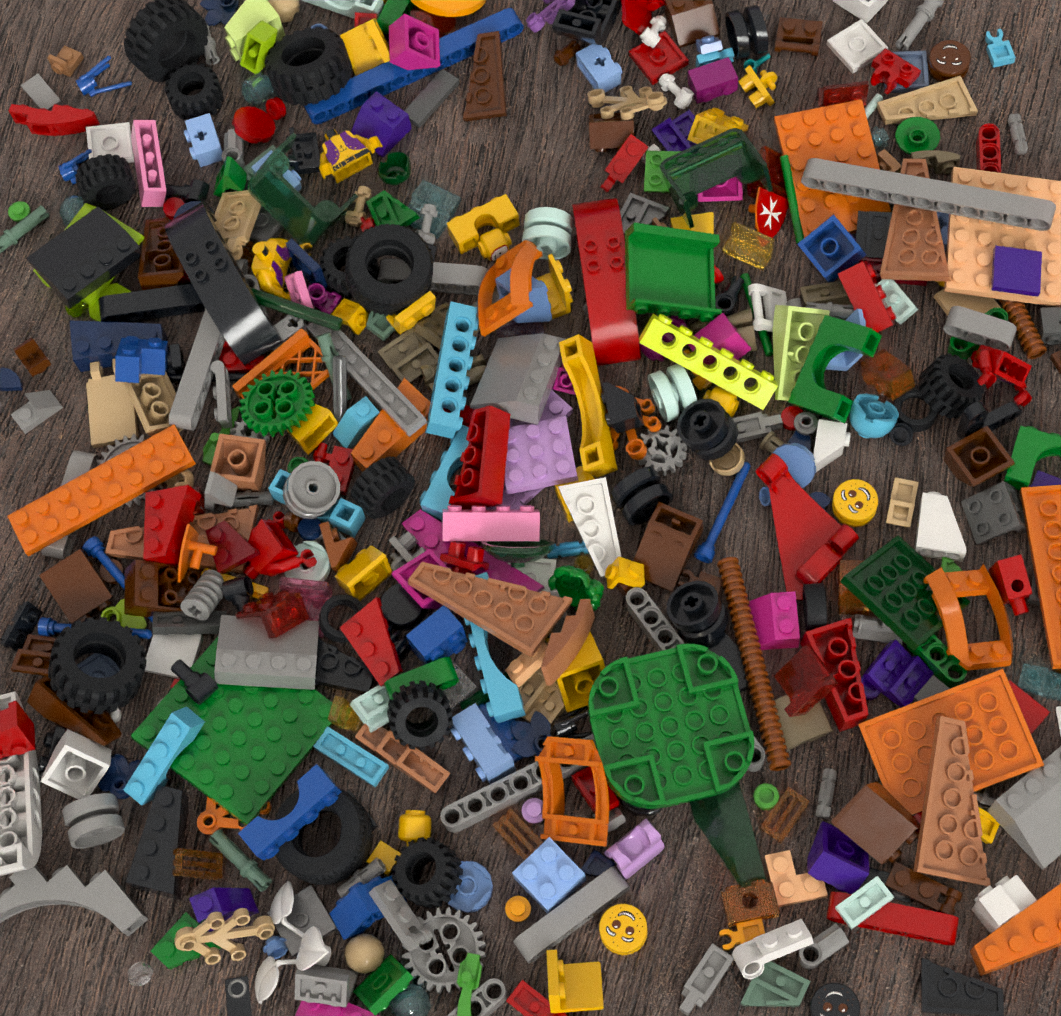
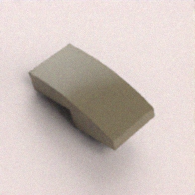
M925 150L911 152L910 159H926L928 169L934 168L935 175L950 174L953 167H959L960 155L947 151Z

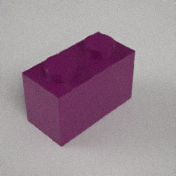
M729 57L688 70V86L694 93L693 97L698 104L737 91L738 76Z

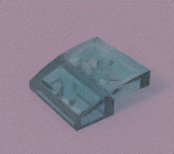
M423 180L412 193V201L407 206L420 216L410 226L421 230L424 217L423 214H420L421 208H423L424 204L437 206L436 211H438L437 217L432 218L430 233L435 234V238L438 239L447 227L446 223L455 214L461 202V197Z

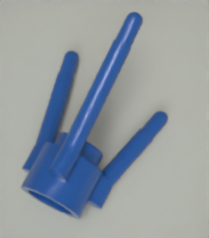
M109 55L86 74L75 80L83 95L89 93L91 97L99 93L130 86L132 82L128 81L99 89L94 88L98 86L94 78L110 66L107 63L111 59Z
M91 149L58 166L65 182L71 180L72 184L77 183L75 174H77V169L79 168L78 164L89 159V154L92 153Z

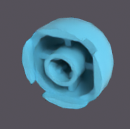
M873 394L857 395L849 413V421L852 427L863 438H880L885 436L893 429L899 416L897 408L892 403L886 400L884 404L878 401L879 396Z

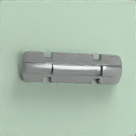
M1018 113L1010 114L1008 124L1011 127L1010 133L1015 145V153L1017 155H1024L1027 153L1028 146L1025 141L1023 124L1020 123L1022 122L1021 116Z
M825 768L823 770V781L821 782L818 798L819 805H817L816 816L819 818L828 819L830 816L831 807L829 806L832 804L835 787L833 782L836 781L837 771L834 769Z

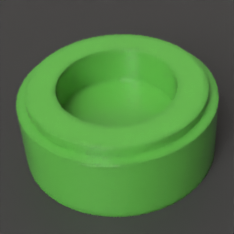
M769 783L760 784L754 791V803L762 810L773 809L779 801L777 788Z

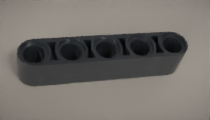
M192 284L106 295L98 299L101 322H135L205 311V306Z

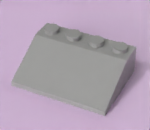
M544 333L498 338L470 408L478 409L491 405L510 413V418L538 425L557 377L559 367L562 364L559 342L565 340V338Z
M221 615L214 671L216 684L314 690L319 621Z
M1061 746L1043 760V767L1031 770L996 799L987 810L1042 870L1061 855Z

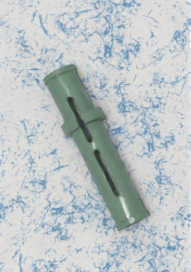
M42 205L11 229L3 231L4 234L0 236V253L12 244L16 245L18 243L17 240L50 216Z
M330 332L316 336V339L321 349L322 362L326 364L333 385L332 358L338 356L339 352L335 350ZM347 386V400H350L352 396Z
M221 829L211 835L209 841L237 867L243 878L250 880L260 892L265 891L270 886L272 879L258 867V863L254 859L248 858Z

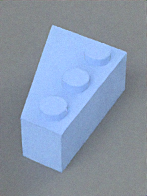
M476 703L452 717L453 724L450 731L456 741L461 739L465 747L462 750L469 761L474 759L478 768L475 771L482 782L487 780L490 785L516 771L511 755L505 751L501 740L495 735Z

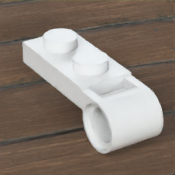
M799 919L738 945L734 949L732 957L743 977L754 979L762 974L765 963L814 944L813 938L803 920Z

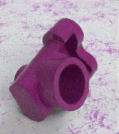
M319 283L309 284L307 287L312 305L327 314H331L343 297L334 291L332 293L326 291L323 285Z

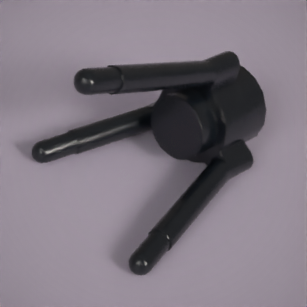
M588 705L558 716V719L553 720L559 737L579 739L593 734L592 732L573 733V731L578 730L575 721L588 716V710L579 713L587 708Z

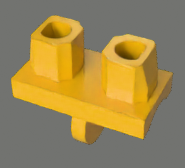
M749 65L745 68L747 74L738 81L745 93L755 86L758 88L757 91L748 96L755 108L762 106L766 102L769 106L773 105L775 102L766 88L769 87L770 90L776 88L775 82L778 78L776 73H767L766 70H762L760 72L762 77L759 79Z

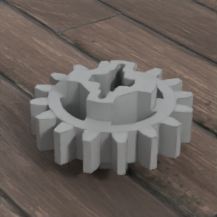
M666 425L664 430L660 429L652 433L647 429L648 435L641 433L640 439L646 447L651 443V447L648 448L646 456L639 460L640 466L646 464L645 467H653L657 472L662 471L664 476L667 475V470L675 473V466H683L682 460L687 458V453L684 452L687 451V445L683 443L680 436L677 437V429L670 432L669 426ZM675 449H677L675 457L672 458V454L675 452Z

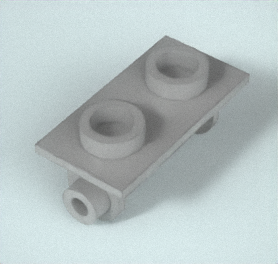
M855 614L853 637L856 639L889 643L890 640L896 639L902 645V640L878 617Z

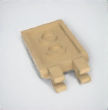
M262 189L226 192L222 194L214 215L217 219L215 224L235 260H240L243 254L242 245L248 243L265 197Z
M112 359L113 371L115 374V359ZM99 361L90 363L92 379H88L86 388L92 447L99 448L107 445H116L115 440L117 439L121 443L125 435L129 440H131L133 434H136L139 438L136 410L124 383L116 382L115 375L104 376L103 367L100 366Z

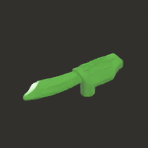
M239 406L231 410L232 428H234V423L239 416ZM222 427L219 434L229 435L231 428L223 429ZM212 433L203 448L204 456L202 461L210 466L212 465L219 438L218 433Z
M468 953L466 958L460 963L456 983L462 988L459 998L457 1016H471L472 990H476L479 987L482 972L479 954Z

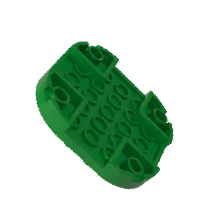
M679 644L672 649L632 658L627 656L610 663L600 672L590 691L588 717L595 745L604 767L606 781L614 793L625 802L645 809L666 808L722 794L733 788L742 779L753 758L754 735L753 730H750L737 675L724 657L718 656L708 650V647L702 645Z

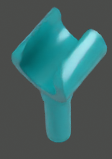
M767 53L756 61L753 59L746 60L744 62V70L750 65L757 74V68L771 57L770 54Z

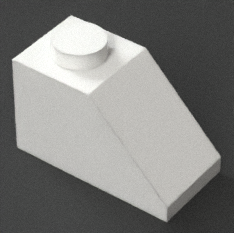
M819 419L813 454L816 472L843 454L844 446L849 447L851 433L846 432L847 423Z

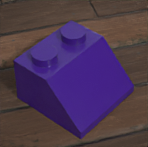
M375 92L361 106L351 133L367 139L377 136L383 147H377L375 153L383 158L412 128L408 113L378 92Z
M822 821L807 858V873L816 880H822L834 886L839 891L853 894L869 875V854L841 830Z

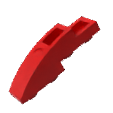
M11 104L8 110L15 123L27 125L31 133L37 135L61 136L86 132V127L100 125L93 111L86 108L77 109L69 105L61 106L54 104L52 110L49 111L45 108L37 109L24 104Z

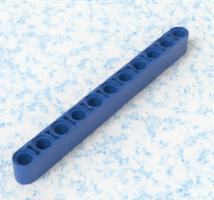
M513 8L504 9L439 38L440 66L438 68L406 70L388 61L350 78L347 85L341 88L338 94L330 96V99L326 101L321 100L318 104L314 105L310 103L304 106L313 124H322L362 106L375 92L384 96L473 56L477 35L480 33L499 31L502 43L519 35L523 31L524 26Z

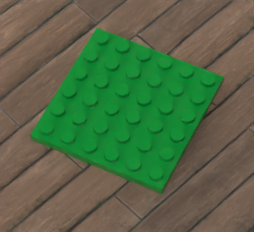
M218 637L191 666L193 671L200 674L205 672L214 681ZM180 679L133 732L131 738L148 751L172 712L184 707L192 710L205 723L194 741L181 751L170 768L245 826L258 816L307 757L317 740L324 733L326 727L331 728L343 713L341 708L315 689L217 684L219 688L206 701L198 705L186 693L184 682Z

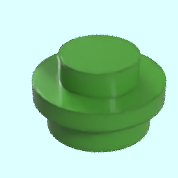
M23 201L13 203L8 209L9 217L16 222H20L31 212L29 205Z

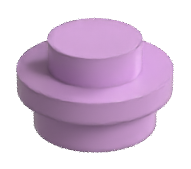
M531 798L523 804L522 815L527 822L537 824L544 820L542 818L543 801L538 798Z

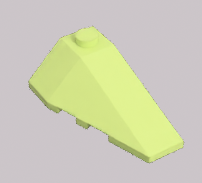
M775 305L772 327L774 380L778 385L775 390V400L789 401L791 391L796 385L800 370L804 366L809 349L818 333L819 325L822 323L825 315L829 316L830 310Z

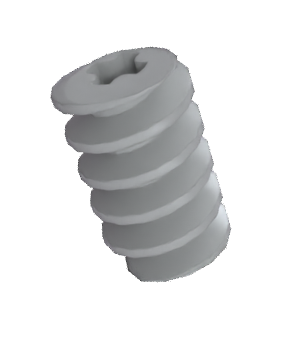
M210 569L204 571L189 594L182 601L180 608L183 613L197 620H207L224 596L222 591L224 580L220 573Z

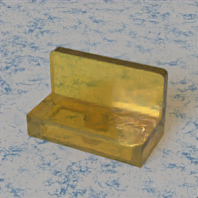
M733 222L731 235L723 247V253L764 270L774 253L775 240L742 224Z

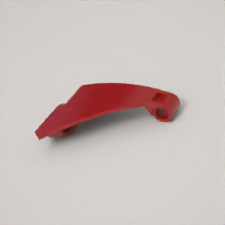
M772 453L755 472L769 488L786 592L795 591L796 600L803 601V584L821 583L841 562L842 556L859 540V536L848 525L843 524L841 526L792 478L786 463L778 455Z

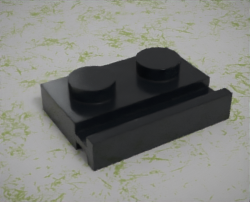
M858 211L856 242L865 252V257L883 258L892 212Z

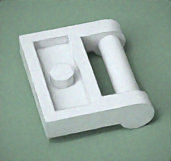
M758 283L748 286V293L752 298L754 330L773 332L775 305L787 306L786 291ZM761 296H763L766 319L763 316Z

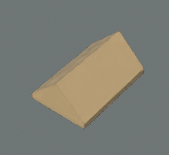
M167 373L165 375L141 374L139 383L123 382L146 434L152 437L170 427L169 414L176 392Z

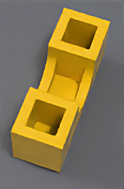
M504 194L493 198L482 206L474 207L470 212L462 216L452 218L446 224L449 236L459 253L463 254L477 247V242L480 241L477 231L481 227L490 225L499 228L504 234L520 226V221L516 209L508 196Z

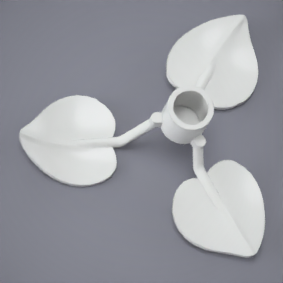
M287 881L275 895L270 908V917L273 924L281 922L284 926L302 937L301 946L296 959L277 960L275 962L274 957L269 956L262 962L255 979V994L259 1004H262V1001L269 998L275 990L279 978V966L296 964L298 970L304 971L314 964L326 966L331 957V948L324 944L321 932L317 927L312 926L303 933L287 921V916L291 913L294 903L293 888L290 881Z

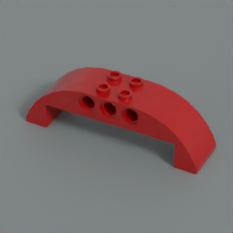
M617 198L572 204L596 364L600 366L641 360L636 313L633 310H626L625 238Z

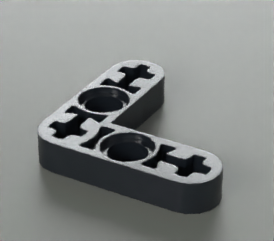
M981 401L975 402L963 411L956 434L962 440L985 426H988L993 431L1016 419L1022 413V410L1016 401H1011L988 413Z

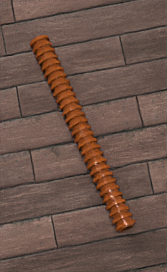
M999 299L1002 308L1008 314L1009 322L1017 327V339L1020 341V345L1024 347L1023 351L1027 353L1026 357L1028 359L1041 357L1047 351V348L1043 345L1044 342L1040 339L1041 336L1037 333L1038 330L1034 327L1035 324L1031 321L1032 318L1028 315L1029 312L1025 309V304Z
M726 557L717 563V567L720 568L719 574L722 575L721 581L724 582L722 586L726 589L724 594L727 596L726 602L729 603L728 609L731 610L729 614L733 617L731 622L735 624L733 629L736 631L735 637L738 638L739 652L742 653L740 657L744 660L742 665L746 667L744 673L748 674L746 680L749 682L748 688L751 689L750 695L753 696L751 699L752 703L755 704L753 708L757 711L755 716L759 718L757 724L761 726L759 731L763 733L761 739L765 741L763 742V747L766 748L765 754L768 755L769 770L781 771L791 766V761L788 760L789 753L786 752L788 748L784 745L786 740L782 737L783 731L780 730L782 727L781 723L778 722L780 717L776 715L778 713L777 708L774 707L776 702L772 700L774 694L770 693L772 687L769 686L770 679L767 678L768 672L765 671L766 665L763 664L765 661L764 657L761 656L763 652L759 649L761 644L757 642L759 637L755 635L757 629L754 628L755 622L752 621V610L749 607L748 594L745 592L746 587L743 585L744 580L740 572L741 567L738 565L739 560L736 557Z

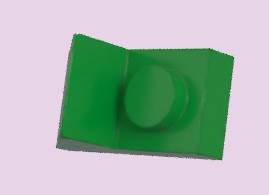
M226 157L217 174L213 192L215 196L221 197L225 190L229 191V189L244 191L247 173L232 157Z

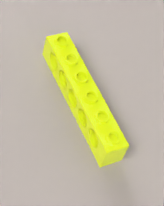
M652 314L639 337V342L642 345L764 410L778 387L774 380L775 376L765 370L759 372L753 369L754 365L745 359H742L740 362L733 358L734 354L725 348L719 350L713 347L714 343L701 336L698 339L692 335L693 331L683 325H680L678 328L671 324L672 320L667 316ZM670 332L675 335L671 342H664L662 340V336L665 333ZM686 344H693L695 346V350L690 354L682 351ZM708 355L716 357L715 362L711 365L703 363V359ZM729 366L736 368V372L731 376H726L723 373ZM755 378L756 383L752 387H747L744 385L745 380Z

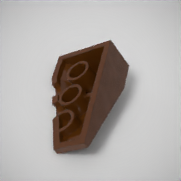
M168 218L149 219L145 222L138 279L142 290L175 286L184 275V268L165 230V224L169 222Z

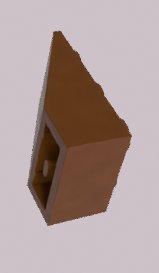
M661 502L658 503L648 522L633 560L644 565L645 581L673 593L703 532V520Z
M134 560L125 569L124 614L150 617L153 616V612L182 611L180 608L181 603L201 577L203 569L189 567L184 578L179 583L177 565Z

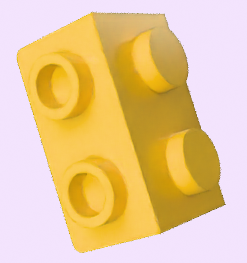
M429 291L398 315H387L386 320L401 335L406 330L414 327L423 317L430 315L434 311L436 297Z

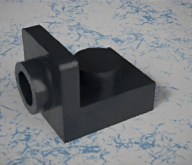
M172 344L167 352L166 373L184 372L183 349L179 344Z

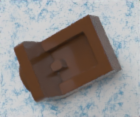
M29 338L14 348V352L32 377L44 372L47 367L52 365L33 338Z

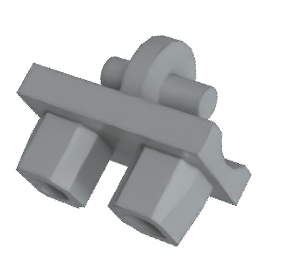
M409 531L399 538L393 536L389 539V542L401 554L398 556L394 552L390 555L393 560L390 567L395 571L426 551L421 547L413 555L410 549L418 543V540Z

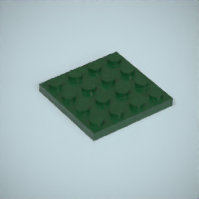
M899 535L848 572L840 581L913 651L944 627L937 606L931 596L933 591L929 584H925L923 581L926 576L936 571V569ZM957 597L961 611H963L970 604V601L966 597Z

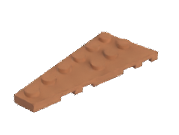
M903 159L901 174L930 179L926 159ZM894 204L880 271L881 279L951 282L936 211Z
M253 505L247 509H230L228 512L219 514L197 515L194 517L193 523L190 522V525L199 533L197 542L209 544L205 531L225 520L230 522L248 542L251 529L256 524L259 507L258 505ZM135 526L110 531L105 550L107 556L145 561L143 559L144 527ZM203 553L199 568L217 570L213 555ZM247 562L229 572L244 574Z
M421 562L408 579V585L531 658L572 603L571 597L564 596L561 598L553 596L550 592L541 591L540 593L528 590L525 586L492 578L486 580L475 577V574L467 572L466 574L451 571L450 568Z
M937 716L913 872L988 887L991 884L990 878L987 877L985 866L987 859L982 847L981 836L983 833L977 795L974 794L972 783L974 776L969 764L968 754L970 750L965 721Z

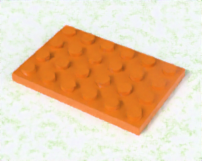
M862 99L774 116V124L782 156H789L804 238L832 215L836 216L850 234H854L857 232L858 211L891 212L888 202L812 189L804 186L801 182L807 160L810 158L880 170Z
M1003 669L858 724L883 787L911 815H915L923 810L937 716L965 721L970 750L968 754L969 764L974 776V780H972L974 792L1044 766Z

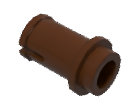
M572 40L561 50H556L553 58L559 66L567 65L568 60L581 50L578 43L574 46L575 40Z

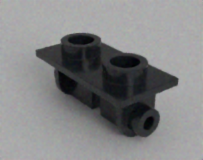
M29 601L19 605L11 620L14 624L7 627L4 635L0 638L2 640L0 645L6 648L10 647L16 652L18 649H23L28 634H31L43 612Z

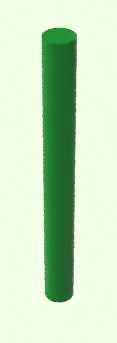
M783 155L780 157V163L796 244L804 239L799 218L789 156Z
M744 273L740 278L745 282L743 288L754 319L752 298L748 293V286L752 283L749 274ZM765 330L758 331L765 356H772L773 347L768 332Z

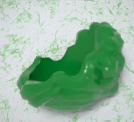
M569 565L561 566L554 570V575L548 580V586L551 591L557 589L561 598L564 596L571 597V606L575 608V612H577L580 599H590L593 612L600 607L604 586L599 580L591 579L585 571Z

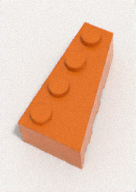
M404 378L397 389L427 420L430 401ZM382 409L351 452L355 465L363 472L382 458L390 456L396 458L425 432L427 423L409 437Z
M1061 883L973 946L970 953L980 976L1061 946Z

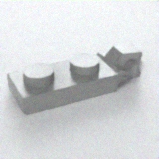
M757 412L732 418L738 427L736 443L762 438L771 431L783 428L780 414L768 417L767 414Z
M714 943L711 944L683 987L684 990L681 995L686 998L679 1007L682 1013L688 1016L695 1005L701 1008L707 1002L734 961L730 954Z

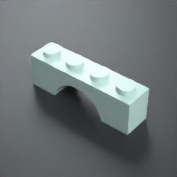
M302 0L355 19V12L378 13V19L385 6L384 0Z

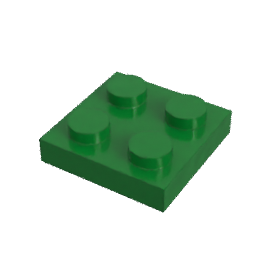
M390 954L353 992L376 1016L389 1006L390 1001L398 993L403 992L409 986L410 981L414 977Z

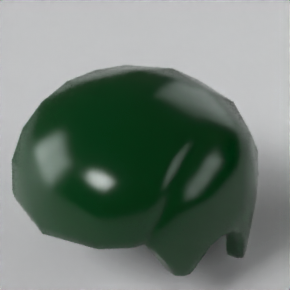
M388 153L387 160L384 163L381 161L379 163L378 175L385 184L397 186L410 177L411 162L406 153Z

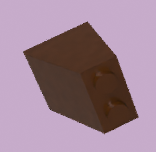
M83 549L77 550L39 575L70 623L80 620L82 623L85 621V618L91 617L90 611L95 608L101 611L111 604L109 599L113 595Z
M878 781L866 784L830 821L881 865L888 861L891 863L895 862L903 853L900 849L907 842L911 845L919 837L920 823Z

